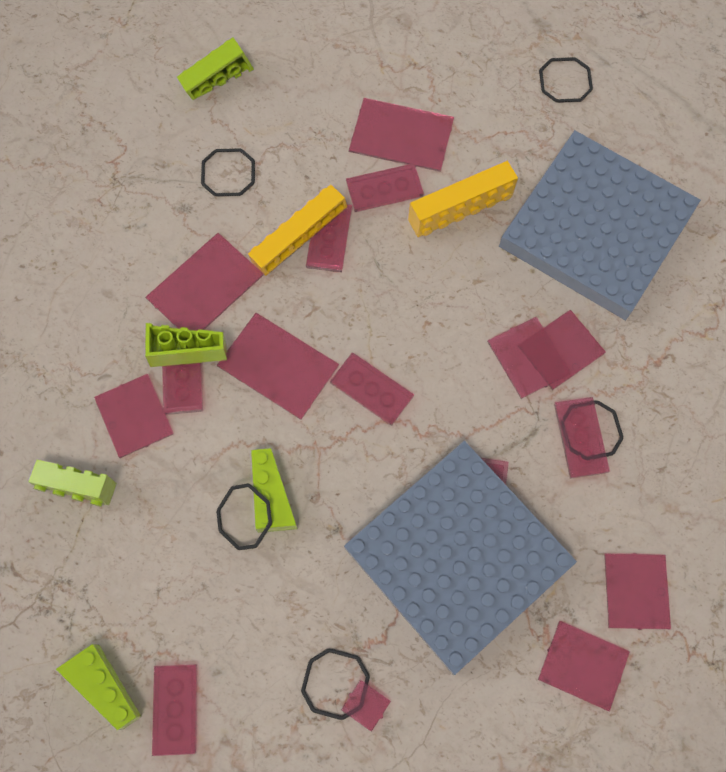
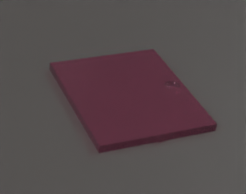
M571 309L518 345L520 351L552 390L606 353Z
M537 317L514 328L512 327L510 330L487 341L521 399L571 374Z
M148 374L94 397L119 458L148 447L174 434Z
M605 553L608 628L670 630L671 620L666 555Z
M559 621L551 645L547 649L548 653L538 680L610 712L630 651Z

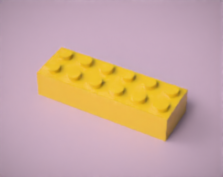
M507 160L410 202L408 221L417 237L427 236L434 230L443 229L454 221L459 222L470 214L475 215L486 207L491 208L502 200H509L513 196L518 177Z

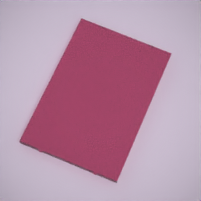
M363 98L353 137L351 138L349 152L441 172L454 117Z
M217 233L145 298L177 329L185 327L194 331L198 329L204 330L263 276V273L235 249L229 241Z
M255 313L227 350V360L219 361L217 367L302 420L327 382L332 378L339 364L258 313Z

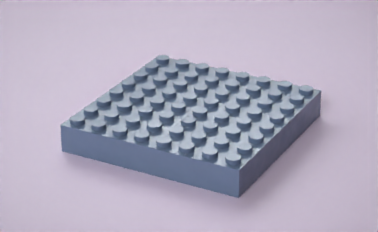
M574 130L501 237L499 247L626 321L701 200Z
M465 440L344 545L345 550L452 675H456L577 562Z

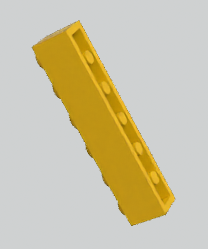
M331 184L327 188L322 189L314 199L309 200L289 220L280 224L276 231L267 235L264 241L251 249L248 255L252 263L265 276L268 275L347 208L345 197Z

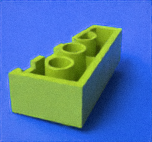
M232 37L220 47L211 51L207 56L198 60L193 66L184 70L177 76V79L190 98L194 100L212 91L214 86H222L226 84V80L232 77L236 79L242 76V72L246 70L250 72L254 68L234 37Z
M146 323L145 357L150 367L227 360L226 341L223 332L201 329L194 331L185 327L177 329L170 328L168 325L153 326L152 323Z
M271 448L251 450L253 487L269 500L271 507L272 525L267 532L296 530L297 525ZM254 493L255 528L258 533H262L268 524L266 503Z
M36 460L28 481L34 485L33 489L41 492H45L46 489L53 491L52 494L64 497L65 494L72 496L71 499L83 502L84 499L91 501L90 504L102 507L103 504L110 505L117 484L106 474L101 473L98 475L88 470H85L83 474L81 470L68 466L66 469H63L62 465L42 460Z
M90 645L56 668L116 730H123L142 717L100 645Z

